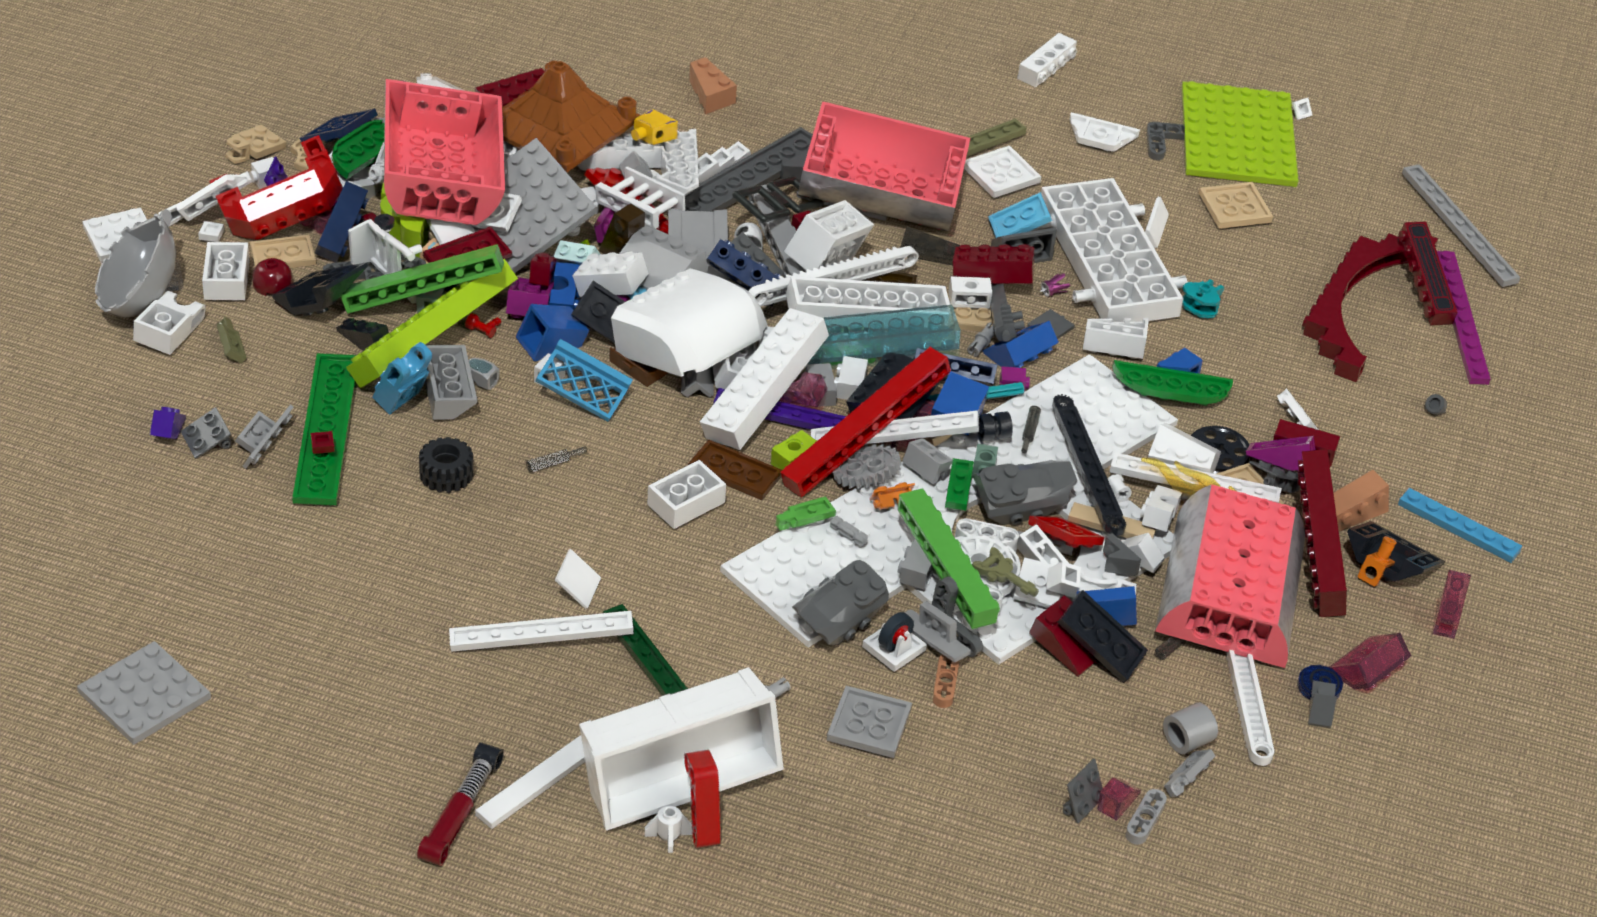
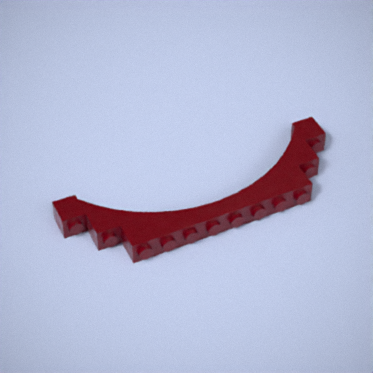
M1388 233L1385 240L1381 239L1378 242L1360 235L1357 242L1353 241L1350 251L1346 252L1343 263L1340 262L1336 273L1332 274L1330 284L1326 283L1323 294H1319L1316 305H1312L1309 316L1306 315L1302 326L1305 327L1303 335L1318 341V346H1320L1318 355L1334 360L1333 365L1336 366L1334 374L1356 383L1364 371L1367 356L1361 354L1346 331L1342 318V302L1349 291L1369 275L1382 269L1409 263L1407 257L1404 256V247L1402 242L1399 241V236ZM1432 236L1436 248L1438 238Z

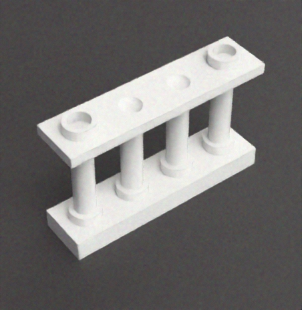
M628 166L625 167V180L615 186L609 187L601 182L595 185L597 203L615 212L631 203L645 212V226L648 225L655 229L659 227V215L671 207L685 211L684 193ZM628 186L634 188V190L627 194L620 192ZM642 193L648 195L642 201L634 199ZM657 200L663 202V204L656 208L649 206Z

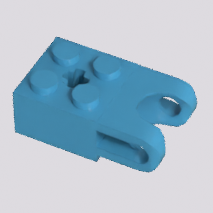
M419 342L402 359L396 358L389 363L386 370L380 375L381 380L376 384V390L372 398L389 415L419 394L429 374L427 367L433 356L429 348L422 342ZM419 352H421L423 359L418 358Z

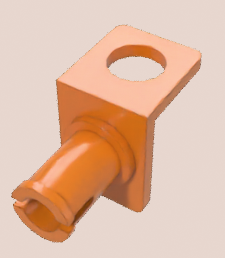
M1385 536L1378 552L1367 555L1359 571L1358 578L1374 587L1377 586L1385 568L1395 564V561L1389 557L1397 542ZM1369 566L1374 567L1377 571L1374 579L1366 575V569Z

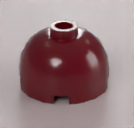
M268 258L262 260L253 270V288L257 293L267 296L266 293L274 294L293 283L292 270L281 259Z

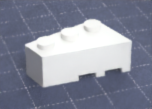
M1112 318L1087 319L1083 350L1103 352L1113 356H1128L1132 359H1143L1149 318H1143L1142 322H1131V318H1124V322H1113Z

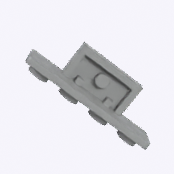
M290 404L276 423L260 411L256 413L235 440L236 443L252 453L242 466L243 468L247 469L250 463L253 465L257 463L262 456L259 452L261 450L265 452L272 443L269 439L271 437L275 439L283 429L280 425L286 426L293 415L290 412L294 406Z
M926 601L920 604V615L913 610L904 612L914 620L912 633L953 662H957L971 654V649L956 640L957 621Z

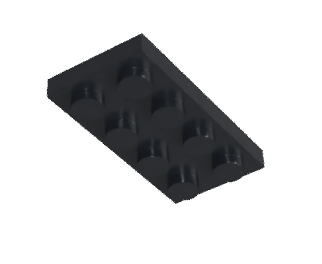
M1084 590L1076 595L1057 622L1122 683L1130 678L1148 651L1144 645Z

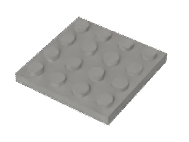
M155 641L77 686L78 693L133 745L211 699V692Z

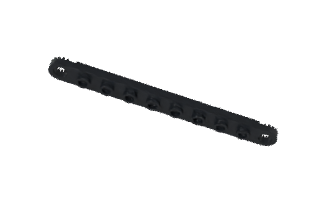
M1058 394L1053 398L1052 408L1102 526L1108 534L1122 535L1126 529L1123 513L1078 409L1074 405V400L1070 396L1066 397L1067 395L1063 396L1061 394L1060 396Z

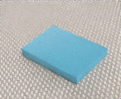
M1041 192L988 216L996 238L1029 232L1052 221Z

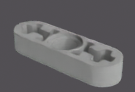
M1151 789L1145 794L1127 826L1126 839L1130 843L1139 845L1147 840L1165 808L1167 797L1161 790ZM1157 800L1154 807L1151 806V802ZM1144 813L1149 814L1152 819L1145 820L1140 815ZM1138 826L1141 827V832L1136 834Z

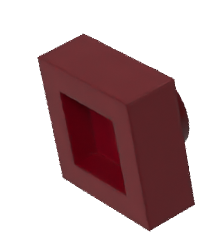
M332 431L311 433L313 454L335 452Z

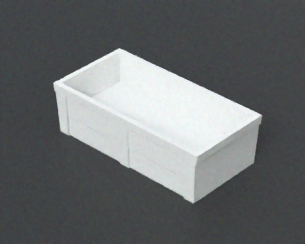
M749 667L739 670L738 673L672 695L667 694L659 697L657 700L594 721L589 720L579 724L590 793L600 812L606 831L656 814L665 806L676 807L691 802L690 779L684 763L685 753L710 750L718 769L719 792L783 770L775 695L767 690Z

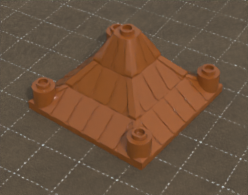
M550 61L545 65L544 74L532 88L502 107L503 141L521 149L537 138L561 167L568 172L634 126V120L640 114L636 113L637 102L633 98L625 96L618 100V105L607 101L587 88V85L569 65L562 61Z

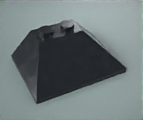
M367 263L311 272L272 294V298L293 315L303 314V316H308L314 312L316 314L328 311L327 307L334 304L368 265Z
M1372 521L1351 527L1347 531L1356 560L1361 564L1364 563L1367 555L1378 552L1385 536L1397 542L1389 557L1395 561V564L1385 568L1381 577L1388 582H1396L1422 574L1445 563L1443 559ZM1369 566L1366 569L1371 572L1376 571V569L1372 566Z

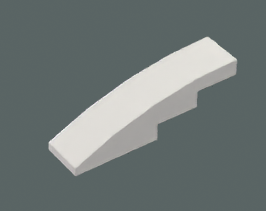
M738 141L727 150L721 147L712 155L705 153L698 158L699 183L750 156V150Z

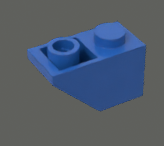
M1183 348L1173 353L1167 359L1160 361L1156 367L1200 374L1203 360L1188 349Z

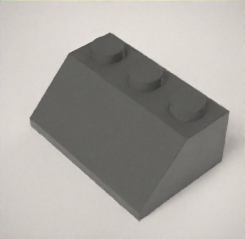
M1055 227L1000 236L992 239L991 247H998L1003 244L1010 247H1018L1019 245L1026 244L1034 247L1035 263L1051 261L1057 229Z

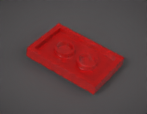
M1030 516L1028 524L1031 526L1037 524L1044 534H1051L1050 538L1066 541L1065 545L1077 548L1078 545L1093 548V545H1103L1105 538L1061 517Z

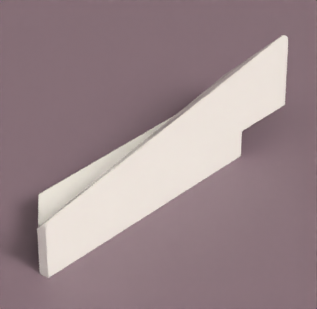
M247 171L240 175L226 174L184 201L167 208L172 215L170 226L182 218L190 221L218 203L216 195L238 187L240 190L250 184L252 180L249 172Z

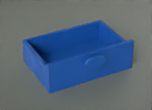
M1134 586L1085 591L1122 626L1137 624Z

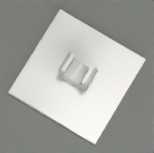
M569 549L555 581L587 609L601 577L572 549Z

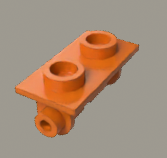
M903 482L895 485V487H878L873 491L870 501L874 500L873 505L875 509L895 507L894 499H896L898 504L899 494L912 491L915 483L907 484Z

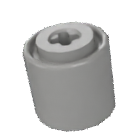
M1194 703L1172 713L1163 722L1167 741L1180 754H1186L1212 742L1218 735L1216 719L1211 710L1202 703Z

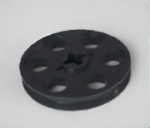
M1206 426L1196 430L1191 435L1221 451L1214 474L1249 462L1250 456L1246 455L1249 443L1243 435L1233 429L1223 426ZM1205 435H1213L1215 438H1208ZM1232 438L1235 442H1229L1226 439ZM1235 452H1241L1244 456H1238ZM1228 462L1233 466H1225L1222 463Z

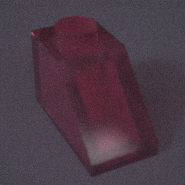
M1112 777L1100 791L1097 810L1117 821L1140 795L1142 790L1121 778Z

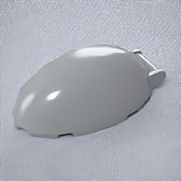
M165 209L159 215L155 213L153 218L144 222H137L131 229L128 226L120 232L123 236L118 243L116 241L113 242L109 248L111 253L108 259L105 258L103 260L95 285V294L98 296L96 303L104 312L116 317L139 316L155 299L159 300L163 296L173 276L177 252L173 234L169 228L172 220L169 210Z

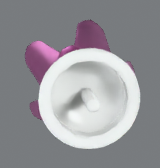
M1058 273L1049 281L1045 280L1042 282V290L1040 292H1043L1047 297L1052 296L1054 293L1067 292L1059 290L1070 287V284L1060 285V283H1057L1065 277V273L1061 275Z

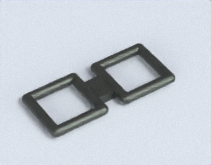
M795 176L768 182L767 188L771 192H768L761 185H756L732 193L733 198L762 223L789 216L790 210L788 208H791L795 213H801L823 206L822 200L807 197L812 202L798 205L779 188L792 184L799 190L800 181ZM759 193L776 211L763 214L745 196Z

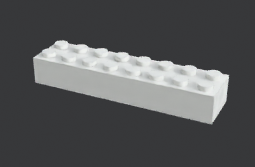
M791 276L786 291L789 308L822 317L825 324L947 331L953 315L946 287L939 285Z
M789 308L700 421L706 439L741 450L829 336L824 318Z

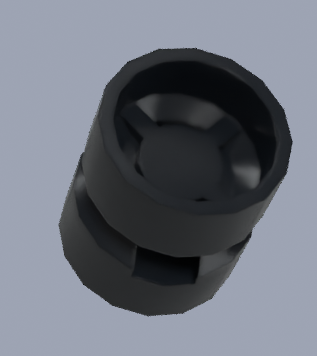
M996 412L994 416L991 413L980 414L979 432H977L981 441L994 440L995 437L998 439L1011 438L1013 425L1009 412Z

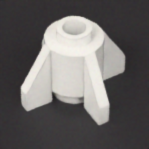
M665 806L645 826V837L657 836L658 833L662 840L667 841L668 853H673V841L680 833L681 835H692V824L678 808Z

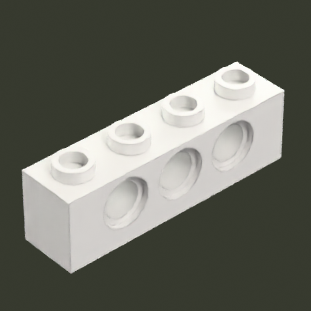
M1058 33L1020 63L1018 79L1033 87H1037L1050 75H1053L1061 66L1063 67L1066 62L1075 57L1077 41Z

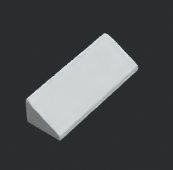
M1161 197L1156 198L1145 231L1154 248H1157L1168 218V211Z

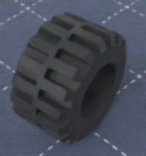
M440 437L437 440H430L429 444H424L423 449H420L419 452L420 480L423 481L425 486H429V489L437 490V492L441 493L442 491L451 493L453 490L456 492L460 488H465L467 483L472 481L473 452L471 447L467 446V443L464 441L460 442V439L457 438L451 439V437H446L442 439Z

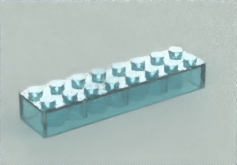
M953 305L822 317L824 318L829 336L807 365L843 361L844 356L870 359L883 357L886 353L916 354L917 348L927 350L929 347H932L937 351L959 349L960 327Z

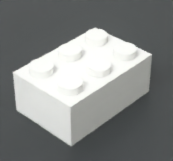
M207 242L202 279L204 300H245L250 263L248 243Z
M612 252L603 255L593 253L587 256L586 260L573 274V279L580 297L584 295L592 281L600 284L615 295H628L636 291L649 273L642 253L626 252L616 254Z
M698 460L649 485L647 505L675 529L725 503L726 483Z

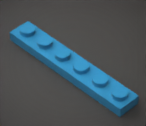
M1411 488L1399 499V506L1510 563L1521 552L1522 545Z

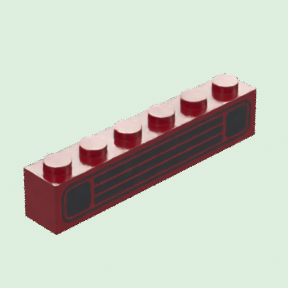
M1404 222L1402 229L1399 231V241L1403 244L1404 256L1407 257L1409 262V271L1413 274L1414 285L1419 292V300L1423 303L1424 315L1428 318L1430 326L1452 325L1458 311L1427 222Z

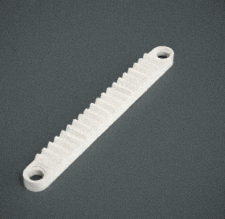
M911 246L902 248L892 247V250L887 248L885 252L880 250L879 254L873 252L872 255L866 254V257L860 255L859 259L853 257V260L846 259V262L841 260L839 264L833 262V266L826 264V267L820 266L819 269L814 267L813 271L806 269V273L800 271L799 274L793 273L792 276L860 281L909 268L917 262L919 255ZM787 274L786 278L779 276V280L772 278V281L766 280L764 284L752 287L749 292L754 297L761 293L756 298L760 307L787 300L786 291L791 276Z
M1233 650L1225 651L1228 667H1230L1229 672L1231 674L1232 686L1234 687L1235 700H1237L1238 713L1240 714L1241 727L1243 728L1244 741H1246L1250 760L1260 766L1268 765L1272 761L1274 747L1253 655L1248 654L1247 657L1235 654ZM1256 751H1264L1267 753V756H1260Z

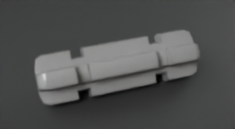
M839 516L831 519L830 527L860 546L867 543V534L862 531L859 532V529L850 523L843 522V519Z

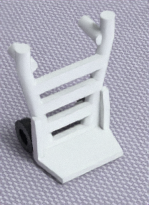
M389 214L378 215L375 217L374 222L369 219L348 230L352 265L372 262L385 275L402 270L401 253L409 261H413L415 254L422 252V247L419 244L408 248L391 236L389 231L395 226V219ZM416 295L407 297L411 303H416Z

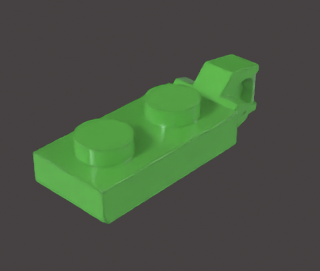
M821 497L788 507V510L783 512V514L776 515L775 525L779 530L789 529L790 527L796 528L836 516V510L827 497Z

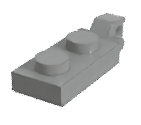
M1211 749L1194 751L1169 776L1170 780L1164 787L1170 797H1177L1183 793L1184 785L1192 783L1196 779V775L1209 766V762L1215 757Z

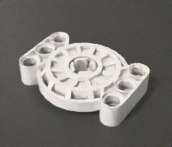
M965 518L957 522L955 539L959 540L961 548L969 556L971 564L975 561L983 562L989 557L990 549L995 547L1002 553L1004 558H1011L1013 560L1012 573L1019 577L1021 564L1016 554L1019 533L1015 529ZM980 575L983 583L989 587L993 599L998 601L1001 612L1003 597L1009 594L1016 585L1008 580L1006 582H998L997 580L990 582L987 580V576ZM955 603L954 610L960 611V609Z

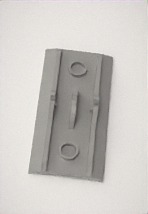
M670 208L668 209V235L706 251L707 260L720 239L723 241L728 240L727 209L710 212L682 211ZM707 264L708 271L705 273L729 281L727 276Z

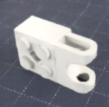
M167 291L159 300L155 299L134 320L133 341L170 355L203 321L205 305L196 301L190 305H179L176 301L178 294Z

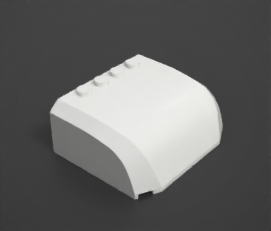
M692 268L677 273L676 276L662 281L661 284L655 287L648 288L646 292L640 295L633 296L629 301L617 306L611 317L617 352L628 359L681 377L684 376L683 372L695 369L697 373L708 369L760 340L763 337L764 329H768L760 305L748 290L718 276Z

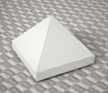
M1308 98L1292 102L1296 120L1312 116Z

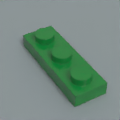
M953 458L945 508L966 511L974 461Z

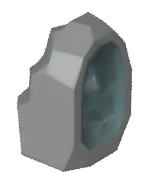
M480 358L469 359L472 378L477 386L491 390L497 385L499 369L495 364Z

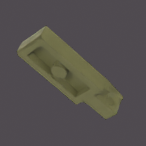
M224 316L217 323V330L224 348V354L228 359L242 364L247 357L239 332L234 330L231 319Z

